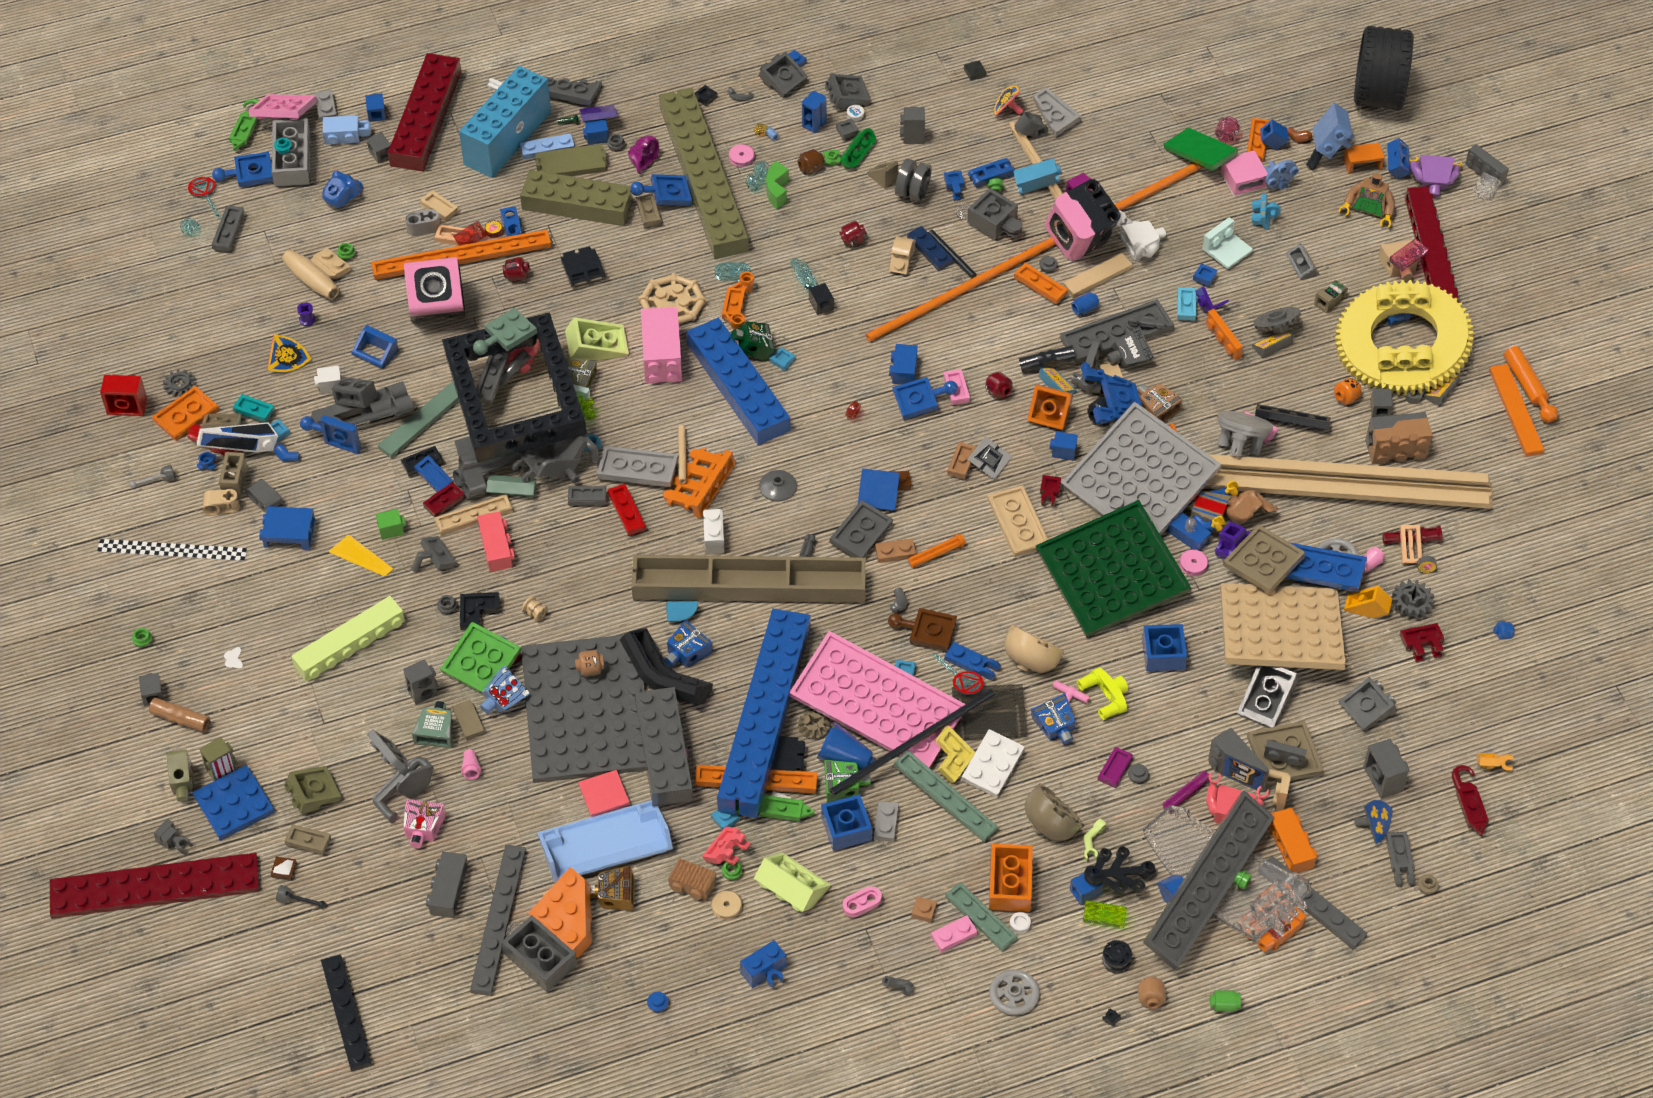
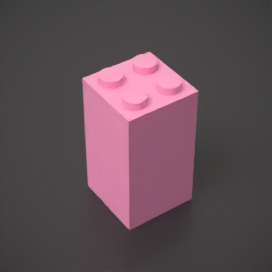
M678 308L641 309L645 383L682 381Z

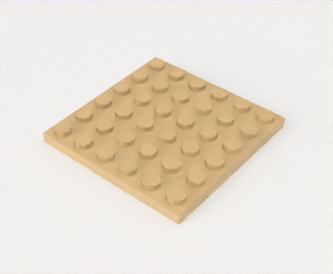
M1221 583L1225 664L1345 670L1346 663L1337 589L1277 586L1269 594L1253 584Z

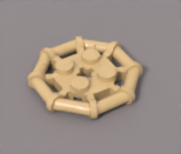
M672 273L669 276L649 280L643 294L639 296L638 302L642 305L643 309L651 308L650 305H654L655 308L677 307L678 323L682 324L688 321L694 322L697 319L699 311L706 304V297L703 296L697 280H690ZM671 283V285L660 287L661 285ZM652 291H654L655 296L649 297ZM694 292L696 297L691 298L690 293ZM691 305L694 306L692 311L688 310V307H691Z

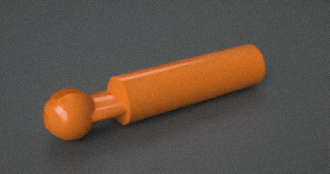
M1519 346L1507 349L1503 356L1534 406H1540L1541 419L1547 423L1554 422L1558 418V410L1554 405L1548 404L1549 394Z

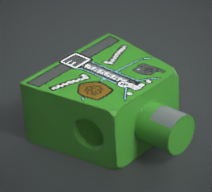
M824 760L827 803L859 795V786H870V774L833 796L829 789L858 772V768L854 762Z

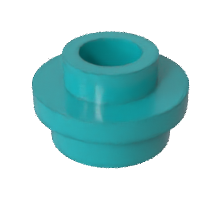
M279 138L274 142V148L279 154H287L291 150L292 143L288 138Z

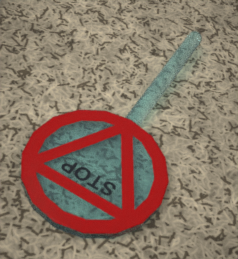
M209 177L193 179L188 184V192L195 197L205 196L216 217H219V213L208 196L216 188L215 181Z
M936 653L932 654L934 658L956 675L952 683L957 692L964 695H974L983 689L984 681L979 674L972 671L958 673Z

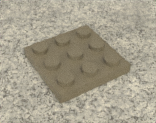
M1258 525L1223 561V566L1270 594L1303 560L1305 552Z
M1305 721L1247 733L1252 751L1268 769L1289 773L1290 781L1323 775L1324 770ZM1267 740L1307 749L1303 767L1263 757ZM1268 777L1266 786L1277 784V782L1281 783V780Z

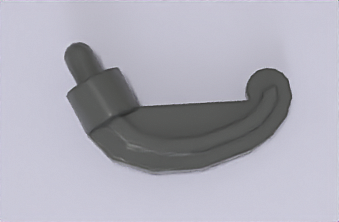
M728 87L729 96L734 100L745 101L753 97L751 92L748 95L738 94L732 87Z

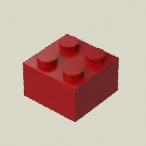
M104 375L100 394L106 414L144 416L147 395L141 376Z

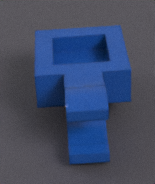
M944 172L946 189H952L953 200H961L960 188H964L962 172Z

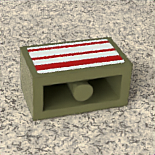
M221 737L199 749L205 769L213 781L236 770L235 763L237 761L232 754L234 752L229 742L225 743Z

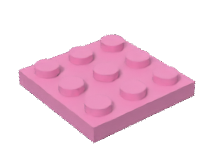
M267 94L249 109V117H256V119L272 117L275 120L282 118L296 120L317 102L316 95Z

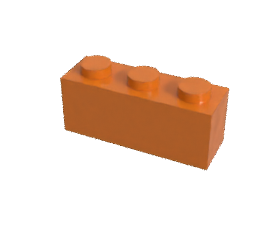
M1292 807L1271 813L1274 819L1268 828L1288 869L1296 874L1314 868L1317 853L1309 844L1308 834L1306 831H1303L1298 814L1294 813Z

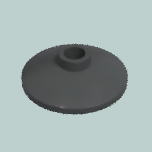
M774 470L766 473L761 478L759 489L766 499L780 502L791 498L795 494L797 482L790 473L783 470Z

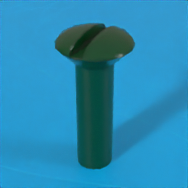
M575 114L574 117L557 119L558 124L570 122L578 124V116Z

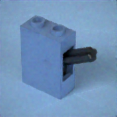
M1336 103L1331 105L1312 128L1316 147L1306 165L1314 170L1323 155L1331 159L1341 146L1346 149L1351 147L1349 141L1354 138V135L1352 134L1348 111Z

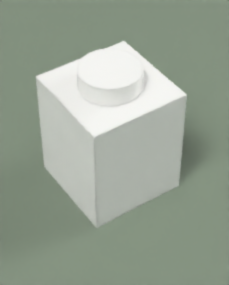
M339 366L317 368L318 376H314L315 386L319 387L321 394L332 393L331 388L341 380Z

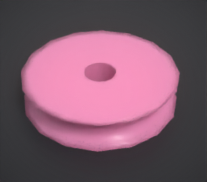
M735 145L729 151V161L735 166L746 167L753 163L755 159L754 150L749 145Z
M1187 550L1181 555L1179 566L1185 574L1198 576L1207 570L1208 558L1202 551Z

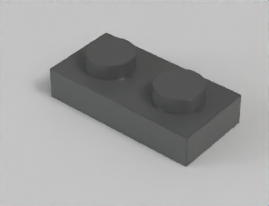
M1267 740L1263 757L1303 767L1307 749Z

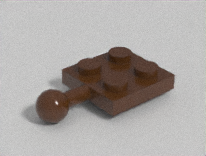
M919 608L915 621L903 619L897 613L890 615L888 618V624L893 629H898L901 626L913 629L910 636L911 644L946 652L948 651L957 622V616Z

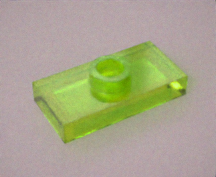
M1086 900L1083 922L1124 928L1127 907Z

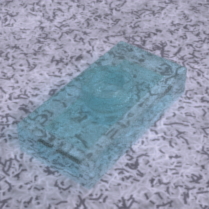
M796 258L789 262L796 273L797 280L801 282L804 288L809 289L819 285L806 262Z

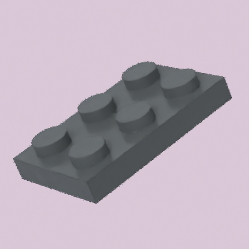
M861 500L830 537L829 543L854 558H864L890 527L893 519Z

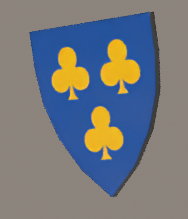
M1372 800L1363 806L1367 817L1356 818L1354 824L1356 827L1369 825L1374 842L1378 844L1389 830L1392 807L1381 800Z

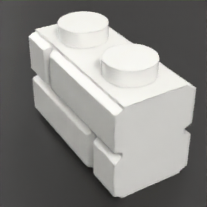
M721 509L704 510L705 553H724L723 511Z

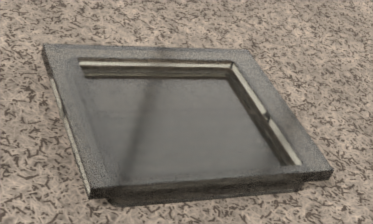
M1023 684L983 686L980 691L972 694L961 693L955 687L951 688L952 697L964 704H967L989 689H992L995 694L990 699L962 715L955 726V732L964 741H981L989 729L1008 739L1027 737ZM974 686L968 691L977 690L980 686Z

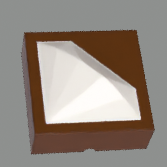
M276 856L271 871V878L292 880L297 864L296 859Z

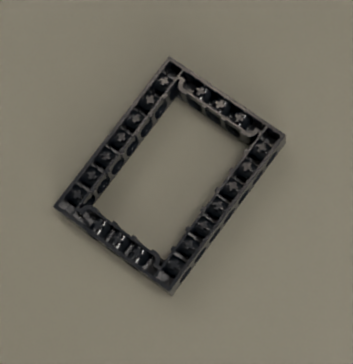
M550 312L526 318L537 328V334L508 351L512 352L514 349L534 346L537 343V339H539L540 350L543 352L544 362L547 365L549 378L552 380L553 390L556 392L558 406H560L561 411L488 429L468 361H476L478 358L489 355L496 356V354L506 352V350L496 342L488 347L485 354H476L473 350L474 343L478 340L485 341L491 337L485 329L442 339L445 356L477 463L587 434L584 415Z

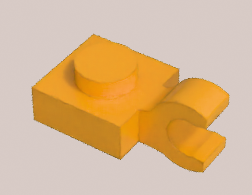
M1477 753L1476 761L1482 768L1493 769L1494 766L1501 765L1504 770H1513L1511 765H1505L1506 760L1514 759L1511 754Z

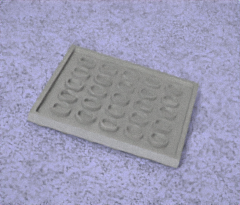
M1134 402L1066 476L1061 485L1101 516L1140 500L1161 536L1170 523L1179 516L1222 468V465Z

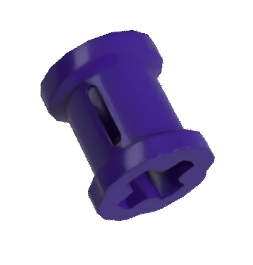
M308 302L299 304L297 312L300 315V324L311 326L315 322L312 304Z

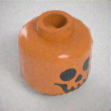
M1347 378L1337 383L1334 387L1335 398L1344 405L1358 400L1362 393L1360 383L1353 378Z

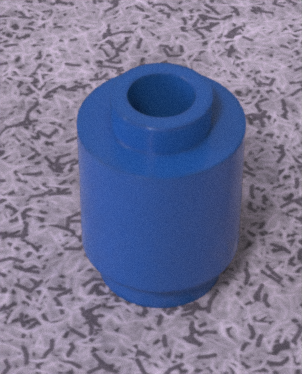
M1088 292L1074 299V302L1071 303L1072 310L1076 315H1084L1098 308L1099 298L1095 293Z

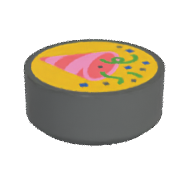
M1423 556L1418 559L1417 568L1421 573H1432L1437 569V561L1432 556Z

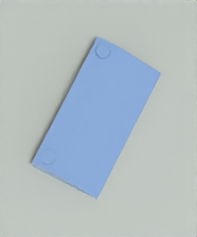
M651 800L537 832L554 883L570 867L579 875H584L673 849L669 828L658 806L652 807Z

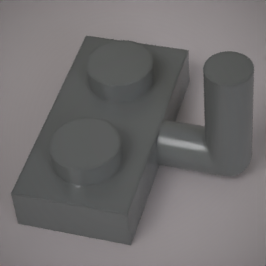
M439 536L422 538L420 543L425 551L417 553L411 570L418 572L423 559L427 558L432 560L438 570L454 568L456 561Z

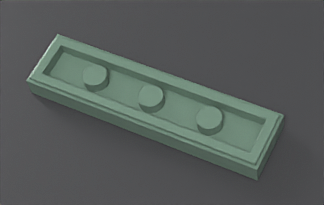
M961 882L946 893L945 898L964 916H968L972 924L1001 952L1017 941L1018 936Z

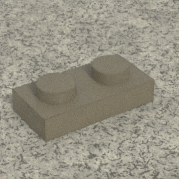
M649 194L636 197L643 227L660 225L661 219L654 195Z
M292 824L284 842L287 846L324 855L331 835Z

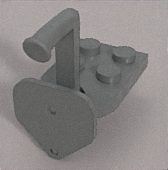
M372 729L367 734L372 740L370 742L371 746L377 751L380 750L382 752V759L388 764L391 763L398 770L373 796L372 800L382 815L390 823H394L398 814L397 812H392L385 802L396 791L409 799L419 796L429 786L434 767L424 757H417L408 761L390 739Z

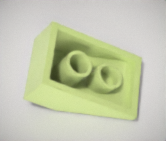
M574 317L565 330L570 358L598 361L629 355L624 325Z

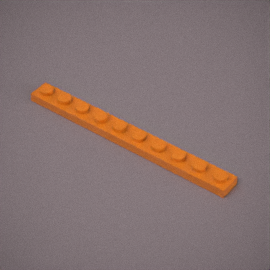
M548 230L374 261L371 262L374 279L377 280L404 275V263L457 257L458 264L550 248L551 241Z

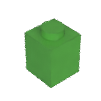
M398 509L376 514L382 540L404 535L403 527L406 526L404 515L400 516Z

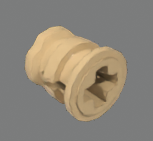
M530 596L524 602L521 611L523 613L527 612L530 617H534L535 621H540L546 615L547 607L542 606L541 602L535 601L536 598L534 596Z

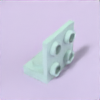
M1230 217L1204 235L1202 247L1206 253L1227 269L1252 252V248L1233 234L1234 220Z

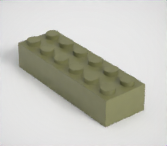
M529 170L520 199L522 210L625 226L633 202V194L630 190L631 186Z

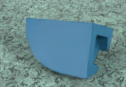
M698 601L666 602L667 621L688 619L695 613Z

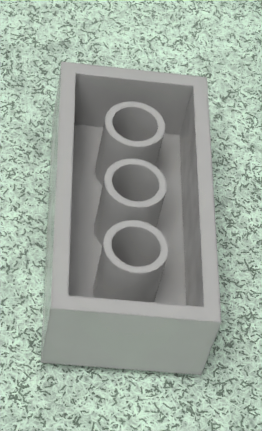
M308 118L273 120L272 177L274 186L310 184L311 132ZM288 138L291 141L292 147L287 154H279L275 150L274 142L277 139Z

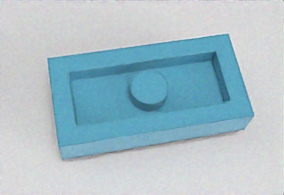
M1178 287L1177 320L1195 321L1196 288Z

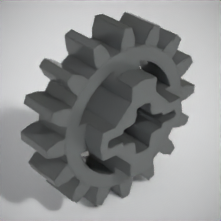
M1408 579L1407 584L1401 581L1400 586L1396 585L1391 597V604L1395 605L1394 610H1401L1400 615L1407 614V618L1414 615L1415 619H1418L1419 615L1425 617L1426 612L1430 613L1434 605V594L1430 593L1431 588H1425L1426 583L1420 585L1418 580L1412 583Z

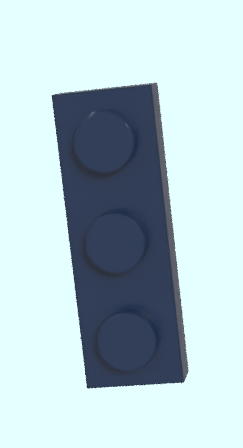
M922 226L907 233V238L916 240L915 247L937 271L953 264V258Z

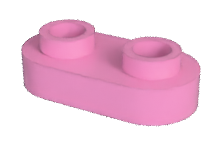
M870 886L846 897L843 901V912L849 917H857L878 907L882 899L880 890Z

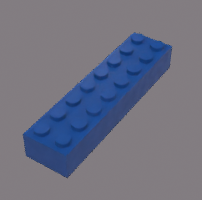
M719 317L686 331L688 347L757 445H761L791 431L790 416L738 343L731 339L730 332Z

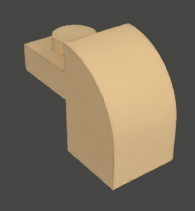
M896 236L892 247L889 271L907 275L910 257H913L915 239Z

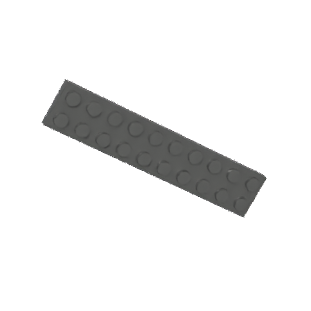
M1245 790L1239 794L1143 941L1147 947L1173 970L1179 967L1235 880L1238 872L1242 869L1274 819V816Z

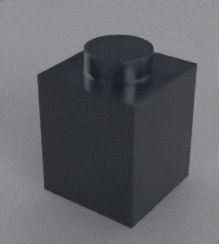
M826 283L809 288V301L817 315L834 310V297Z

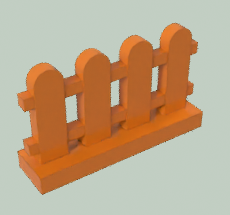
M705 448L691 450L690 458L693 462H686V483L680 484L679 476L673 478L672 483L675 490H666L663 493L667 504L670 506L673 503L681 505L688 511L691 508L695 517L702 518L703 511L708 509L736 465L732 451L726 450L724 454L720 452L713 454L707 452ZM699 463H703L710 466L709 468H706L703 466H699ZM691 476H692V477H696V478H699V479H701V480H700V482H699V481L690 479V477H691ZM685 490L688 492H692V494L688 495L685 493H681V491Z

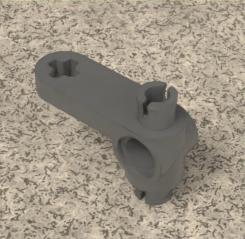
M1093 339L1086 359V363L1090 364V367L1093 369L1096 368L1102 348V340ZM1073 373L1071 384L1079 385V389L1087 394H1102L1103 388L1100 382L1087 384L1088 380H1084L1083 374Z

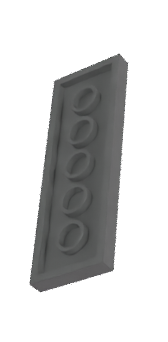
M1156 299L1060 333V339L1065 347L1073 345L1076 358L1074 361L1078 364L1086 361L1093 339L1102 340L1100 355L1114 351L1112 344L1138 326L1145 339L1173 330L1174 323L1159 300ZM1133 314L1138 315V317L1142 315L1155 317V319H1158V317L1165 318V328L1159 329L1157 326H1154V328L1142 327L1140 324H1137V326L1130 325V316Z

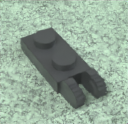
M1407 831L1386 833V843L1392 872H1394L1395 885L1401 886L1402 877L1400 871H1406L1408 884L1414 885V865Z

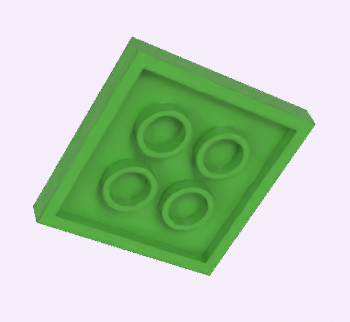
M471 622L440 668V671L482 693L501 667L505 665L508 670L510 669L522 649L507 639Z

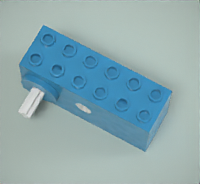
M518 66L503 83L492 78L489 79L487 87L496 91L459 131L463 164L491 178L499 172L520 148V142H525L551 113L548 78L521 66Z

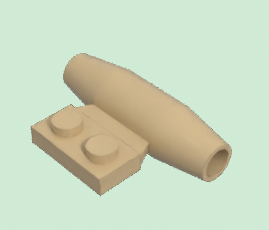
M328 248L314 254L311 260L293 250L286 251L282 257L283 262L297 278L313 291L330 300L339 294V288L331 278L338 279L350 272V266Z

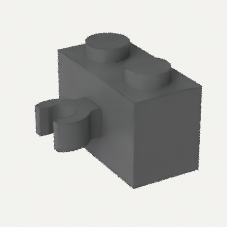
M904 107V114H900V125H903L900 126V137H903V144H924L925 107Z

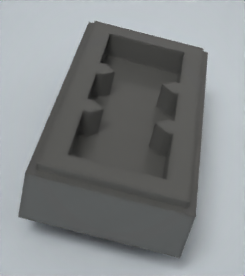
M568 486V506L606 505L607 488L606 486Z

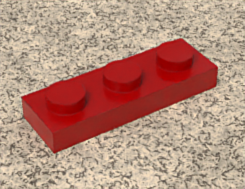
M626 484L607 489L610 500L627 535L630 536L645 531L646 526Z

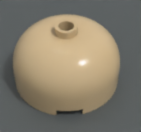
M1011 625L1005 637L1006 653L1012 660L1018 663V668L1026 672L1030 669L1043 673L1054 669L1065 652L1015 625Z

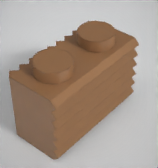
M678 858L668 878L669 887L677 893L685 892L693 899H704L706 901L717 881L715 871L708 870L681 858Z

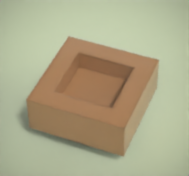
M917 896L911 918L931 923L937 901Z

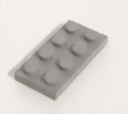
M605 446L597 471V479L671 487L678 463V454Z

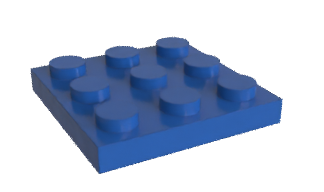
M247 765L192 792L193 797L220 841L275 813L274 808Z

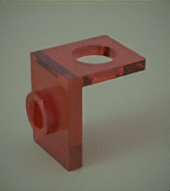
M476 221L453 235L458 245L461 246L476 243L486 237L487 233L480 222Z

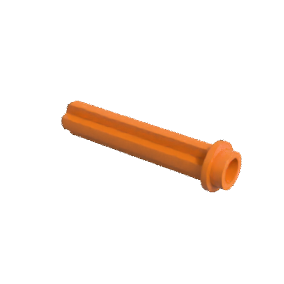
M955 534L953 538L909 557L908 563L911 568H914L955 548H963V545L966 544L962 534Z

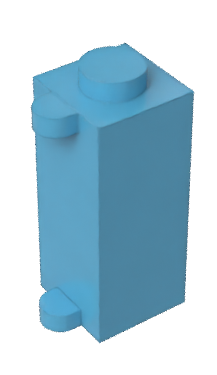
M1054 158L1013 171L1020 194L1061 182L1060 174H1062L1060 164L1056 165Z

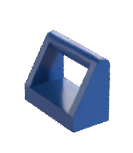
M366 325L352 350V355L383 369L399 351L397 339ZM367 343H370L384 350L385 353L380 360L361 350Z

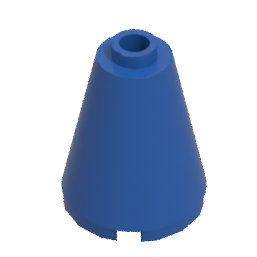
M835 722L817 756L818 759L823 761L854 762L857 764L858 769H862L872 763L875 757L871 756L873 752Z

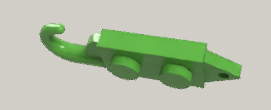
M249 99L244 102L243 107H246L248 104H256L260 100ZM249 111L240 114L229 137L234 151L243 145L247 146L258 123L256 117H249Z
M769 795L763 796L759 815L762 817L797 822L815 814L814 810L803 803V800ZM736 799V813L739 814V800Z

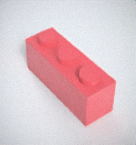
M500 511L477 516L489 571L493 572L512 568L511 560L515 559L513 548L509 549L508 547L511 544L509 533L505 534L504 531L507 529L505 518H501Z

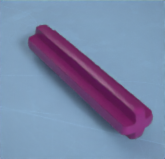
M1207 771L1199 773L1164 801L1163 808L1167 812L1173 811L1209 782V773Z

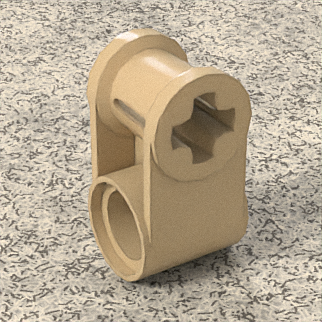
M233 489L206 491L203 495V512L207 515L233 514L238 512L241 504L237 500V492Z

